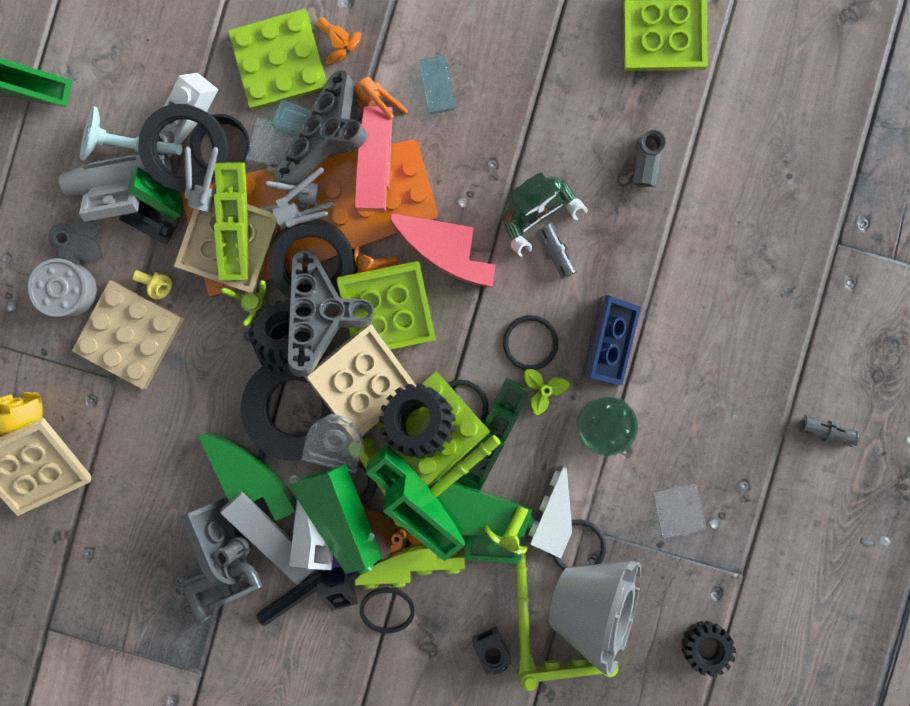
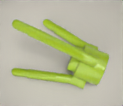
M263 280L259 284L260 292H255V294L249 292L241 294L230 289H221L223 294L241 300L243 309L250 312V315L244 320L243 326H248L252 319H256L255 314L258 311H262L266 305L265 297H267L268 293L266 292V284Z

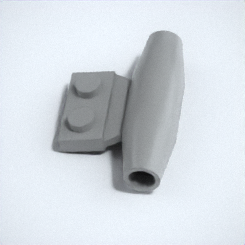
M140 154L92 162L63 173L59 176V185L62 192L67 196L83 195L79 215L84 222L138 212L140 199L127 192L131 172L137 167L147 173L148 171L141 161ZM158 154L164 166L172 171L169 157L166 154Z

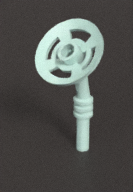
M92 106L83 133L80 160L84 161L91 154L96 144L102 146L103 143L135 149L139 153V136L130 138L106 133V130L100 128V117L97 107ZM157 141L158 153L182 154L183 148L181 144Z

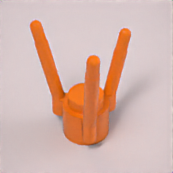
M370 77L362 79L355 85L354 93L358 96L355 102L363 113L366 105L373 106L377 104L389 119H393V114L380 100L381 96L403 114L408 113L404 106L387 93L379 83L375 84Z

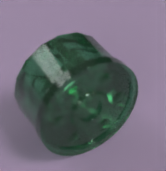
M599 397L590 400L582 407L577 417V429L580 438L590 450L600 455L611 456L624 452L632 445L637 435L638 421L633 409L623 400L615 397Z

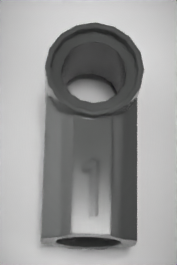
M656 129L649 130L637 141V155L632 184L642 187H656L662 150L666 145V138L661 131ZM646 138H651L656 142V150L651 151L646 147Z

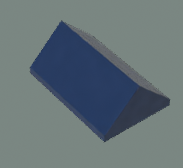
M608 295L599 298L581 376L623 386L640 314V306Z

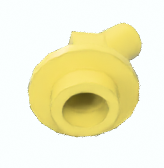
M136 270L132 280L147 285V294L153 299L164 298L172 288L171 279L162 273L155 272L151 276Z

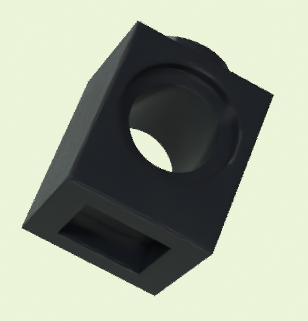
M497 626L473 636V647L486 675L491 673L494 675L500 674L508 669V666L512 664L511 656ZM490 648H496L500 653L496 657H489L486 655V651Z

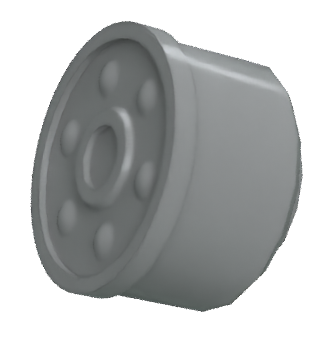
M55 258L42 262L33 270L28 281V294L32 304L40 312L53 317L81 315L91 307L97 293L96 282L90 271L81 265L65 259Z

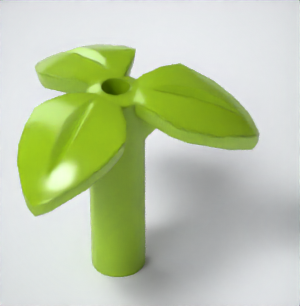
M527 369L524 372L526 386L530 389L538 390V393L530 398V406L536 416L541 415L547 410L549 406L548 396L551 394L554 396L562 395L570 386V382L561 377H552L545 385L543 383V375L539 371Z
M521 506L517 507L504 535L498 536L494 534L487 525L484 528L486 534L492 542L502 546L507 551L516 554L526 553L527 546H519L517 533L528 510Z

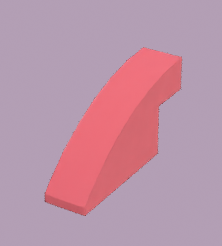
M365 106L362 126L367 131L368 137L358 151L355 208L357 211L386 212L387 190H390L392 119H389L379 107ZM387 107L389 111L392 113L393 108Z
M391 214L389 218L390 225L404 243L421 259L435 269L455 279L485 288L493 287L496 265L469 260L474 227Z

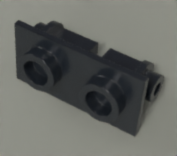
M139 201L138 212L123 214L119 218L124 223L165 245L168 244L179 223L178 220L170 219L142 201Z

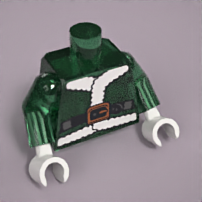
M541 172L527 179L522 185L509 193L508 205L502 214V220L510 239H513L511 248L520 257H522L521 249L523 246L529 252L532 251V245L521 235L565 206V204H567V210L575 220H578L575 215L578 209L582 208L587 213L588 210L581 200L574 199L576 197L574 192L563 178L555 176L546 178Z

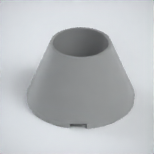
M636 561L567 567L558 580L549 613L550 627L597 669L609 676L618 665V662L614 661L617 652H623L636 611L640 588L635 587V578L641 577V565Z

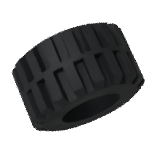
M280 300L276 301L272 306L270 304L265 306L264 311H258L255 314L256 319L251 320V328L248 330L249 339L260 364L265 366L266 370L270 372L274 370L279 375H282L283 372H286L287 375L292 374L288 367L289 338L279 340L289 335L291 300H286L283 303ZM300 307L295 313L300 317H306L311 314V310L307 307ZM304 331L298 332L294 336L299 342H306L311 337L309 333ZM299 351L298 366H304L305 351Z
M417 383L416 387L412 384L405 385L406 390L400 387L397 388L394 397L389 395L386 398L389 401L387 406L382 405L381 407L384 416H379V422L384 425L380 428L381 434L386 436L384 440L393 446V449L412 458L424 459L425 455L428 457L436 456L434 451L442 452L445 449L443 446L444 442L450 443L452 440L449 436L450 432L455 433L456 427L452 422L456 421V418L451 412L453 410L452 406L437 391L429 386L427 388L423 384ZM418 408H428L430 412L428 427L419 435L409 436L406 431L408 416Z

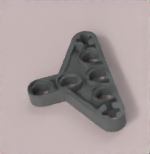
M339 70L333 73L326 82L274 173V178L277 182L297 186L336 148L355 150L360 148L367 140L368 133L358 121L350 119L354 81L346 71ZM357 131V133L351 139H349L350 136Z
M307 250L297 252L292 260L288 367L290 372L295 376L305 377L315 369L339 327L364 328L372 322L373 307L368 301L363 299H342L338 296L316 255ZM305 261L308 262V274H302V264ZM301 283H307L311 285L312 289L309 292L303 293L298 291L296 287ZM300 307H307L311 310V314L306 317H300L295 311ZM328 308H336L340 314L335 318H330L324 314V311ZM356 309H364L367 311L368 316L359 319L352 313ZM304 331L309 333L311 337L306 342H299L294 338L295 334ZM299 351H305L304 366H298Z

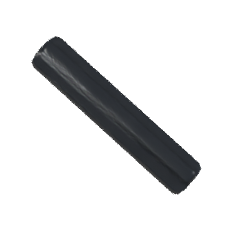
M319 570L262 609L256 615L262 626L268 625L316 592L319 574L323 570Z

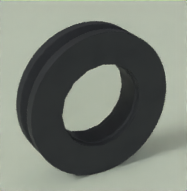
M262 366L248 381L241 400L242 422L253 443L266 454L289 461L311 458L331 446L339 437L344 427L322 399V414L319 423L312 431L304 435H290L282 432L274 425L269 415V401L275 389L289 380H299L309 385L310 383L305 377H298L293 374L287 375L286 372L279 375L274 370L270 372L266 370L265 366Z

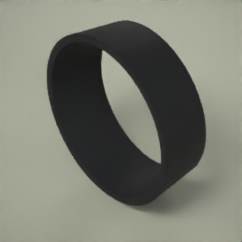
M226 114L212 115L220 125L229 124L237 127L244 133L247 146L246 152L239 163L246 164L251 154V142L245 127L232 116ZM197 124L190 137V149L195 162L204 169L207 164L201 155V142L206 131Z

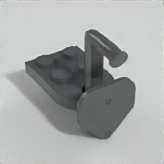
M224 498L180 517L203 572L187 579L183 583L184 595L198 627L211 618V615H208L198 595L199 592L214 586L222 587L224 595L207 605L210 610L263 586L255 568L247 563V556L240 560H234L226 567L218 566L214 560V554L217 550L227 546L230 540L235 537H240L236 527L220 513L221 509L226 505ZM245 576L248 584L240 586L238 582Z

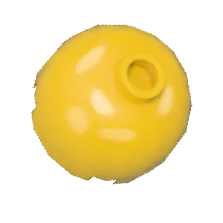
M23 392V398H13L12 394L0 397V436H4L42 418L43 408L39 393Z

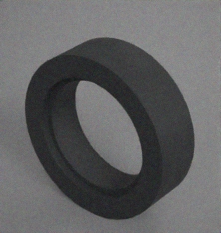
M172 104L158 109L145 121L139 135L138 148L145 169L157 182L171 189L185 191V176L175 174L167 169L159 158L157 140L162 129L169 123L180 119L196 122L209 135L212 149L214 147L218 148L216 163L227 162L228 141L219 122L208 112L192 105ZM208 164L201 172L192 175L193 190L195 185L203 186ZM213 171L211 183L215 180V171Z
M321 219L282 229L272 244L269 258L270 274L279 291L291 299L292 277L287 272L284 263L287 249L301 238L317 237L330 243L338 254L339 266L330 281L339 296L340 291L337 277L352 275L354 269L352 249L344 233L335 225ZM299 284L296 287L298 291L303 293L309 292L312 289L311 286Z

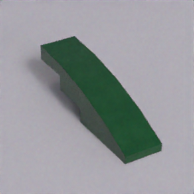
M508 378L505 379L483 423L490 433L468 452L467 457L480 447L481 443H484L493 435L500 440L501 444L491 451L490 455L485 456L473 466L467 474L461 476L458 479L459 481L479 491L481 490L530 394V389Z

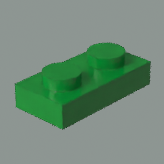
M139 167L131 172L127 192L174 221L181 216L183 202L176 190L160 184Z
M466 535L465 560L520 564L521 554L507 551L502 546L492 542L488 536ZM518 537L519 546H521V537Z

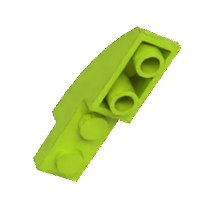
M424 544L407 547L390 553L389 557L385 560L377 561L373 564L374 569L361 575L358 574L355 579V585H363L365 589L377 588L379 584H390V587L406 586V583L411 582L412 571H416L417 575H429L433 573V570H443L446 574L459 573L460 569H465V552H456L446 561H443Z

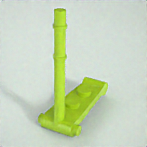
M365 435L357 441L353 440L349 445L350 452L358 456L365 467H367V461L378 452L374 447V439L369 435ZM493 435L487 441L481 443L480 447L462 462H458L455 468L430 488L432 493L436 497L439 496L461 476L467 474L485 456L490 455L491 451L501 444L500 440ZM377 484L383 492V494L385 495L386 490L383 489L379 484ZM394 521V523L397 526L402 527L396 521Z
M526 553L521 554L520 564H515L514 571H516V602L520 648L519 669L516 672V679L522 688L526 691H533L540 681L604 674L585 657L572 658L571 662L561 663L560 660H548L544 662V665L534 664L530 650L529 598L527 591L528 567H526ZM618 665L615 671L610 676L606 674L604 675L607 677H614L618 673Z

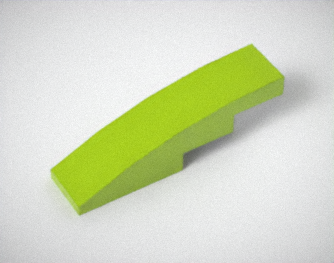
M215 163L214 171L217 193L214 194L216 213L214 235L219 280H247L248 207L245 163Z

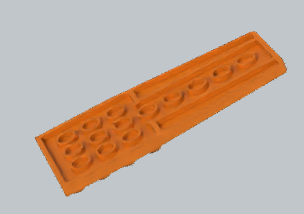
M415 140L391 144L390 190H387L386 212L357 211L355 208L358 151L328 156L308 175L310 176L320 167L324 169V172L313 182L319 184L317 205L330 201L334 205L322 210L327 211L328 216L319 219L339 228L347 237L352 251H354L356 246L362 248L397 235L389 223L391 214L433 221L438 217L420 148ZM267 169L246 174L247 204L254 207L277 205L276 200L286 196L290 191L266 186V181L277 182L274 178V173L267 171ZM216 182L210 184L209 188L213 190ZM184 191L180 193L189 224L194 208L188 207L189 199L184 198ZM293 197L288 203H299V200H294ZM278 226L274 240L276 236L279 234V232L282 230L280 226ZM305 237L290 245L285 253L284 263L287 272L291 275L293 256L299 251H311L316 255L320 263L336 258L338 254L327 241L317 237ZM270 252L258 284L262 280L265 282L272 280L269 269ZM303 262L302 270L308 268V262ZM203 277L209 297L222 295V288L232 291L239 290Z

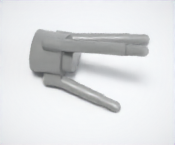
M189 147L185 148L186 190L184 198L189 199L188 207L210 212L211 206L215 205L214 194L217 193L216 184L213 190L209 187L218 154V148L216 147L212 149L203 186L195 185L194 190L192 189L191 149Z
M268 166L267 171L275 173L276 168ZM265 182L266 186L292 191L296 187L279 182ZM311 182L294 197V200H299V203H295L298 209L306 210L310 208V205H317L319 184ZM278 205L257 208L272 212V209L278 207Z
M322 167L308 176L286 196L276 200L278 207L272 209L281 229L328 216V212L322 210L332 207L334 205L332 201L300 212L294 202L288 203L324 172Z

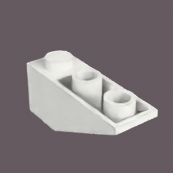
M198 73L180 75L164 107L172 104H187L207 112L218 89ZM186 119L173 121L162 129L157 141L181 144L197 123Z
M564 466L561 472L555 471L550 485L554 487L550 497L544 496L539 508L543 515L540 522L534 520L528 534L533 537L531 545L559 558L562 557L572 534L567 468Z
M297 500L289 566L332 570L333 554Z

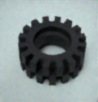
M700 621L697 622V627L691 625L690 629L692 631L690 633L685 631L684 636L686 640L682 639L681 642L684 647L682 648V653L685 659L701 675L705 676L708 673L710 677H715L714 672H717L719 675L724 674L722 669L725 667L729 670L731 668L728 664L729 661H735V657L732 655V653H736L733 639L717 623L714 625L711 621H707V624H704ZM706 639H713L718 643V651L711 658H704L699 654V645Z

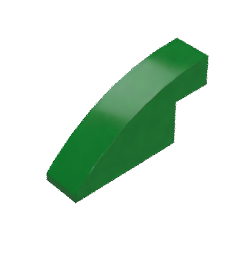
M0 58L1 95L47 105L67 106L72 80Z
M213 432L198 436L229 502L242 491L252 501L264 497L275 521L296 512L297 501L282 478L254 452L236 441Z
M386 445L367 461L365 474L386 490L383 512L443 561H446L465 546L461 534L439 500L417 473L393 449Z

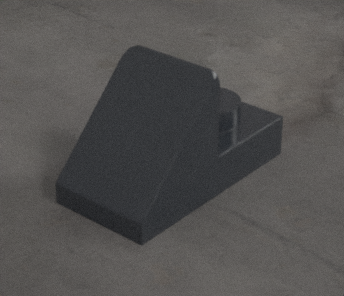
M342 567L326 570L319 574L316 591L317 597L331 611L358 604L356 593L349 586L348 574H345Z

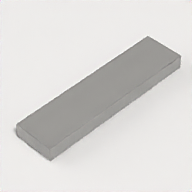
M242 491L221 509L220 513L296 585L315 570L289 566L292 539Z

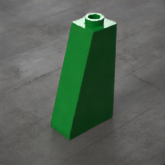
M344 464L318 472L290 484L295 497L345 574L357 571L361 575L374 569L373 564L383 557L347 465Z
M454 482L436 497L461 535L488 536L484 529L486 525L494 534L498 536L504 535L518 506L527 509L528 513L517 533V537H524L526 530L530 531L535 519V515L531 514L532 509L528 505L483 490L479 491L459 482Z

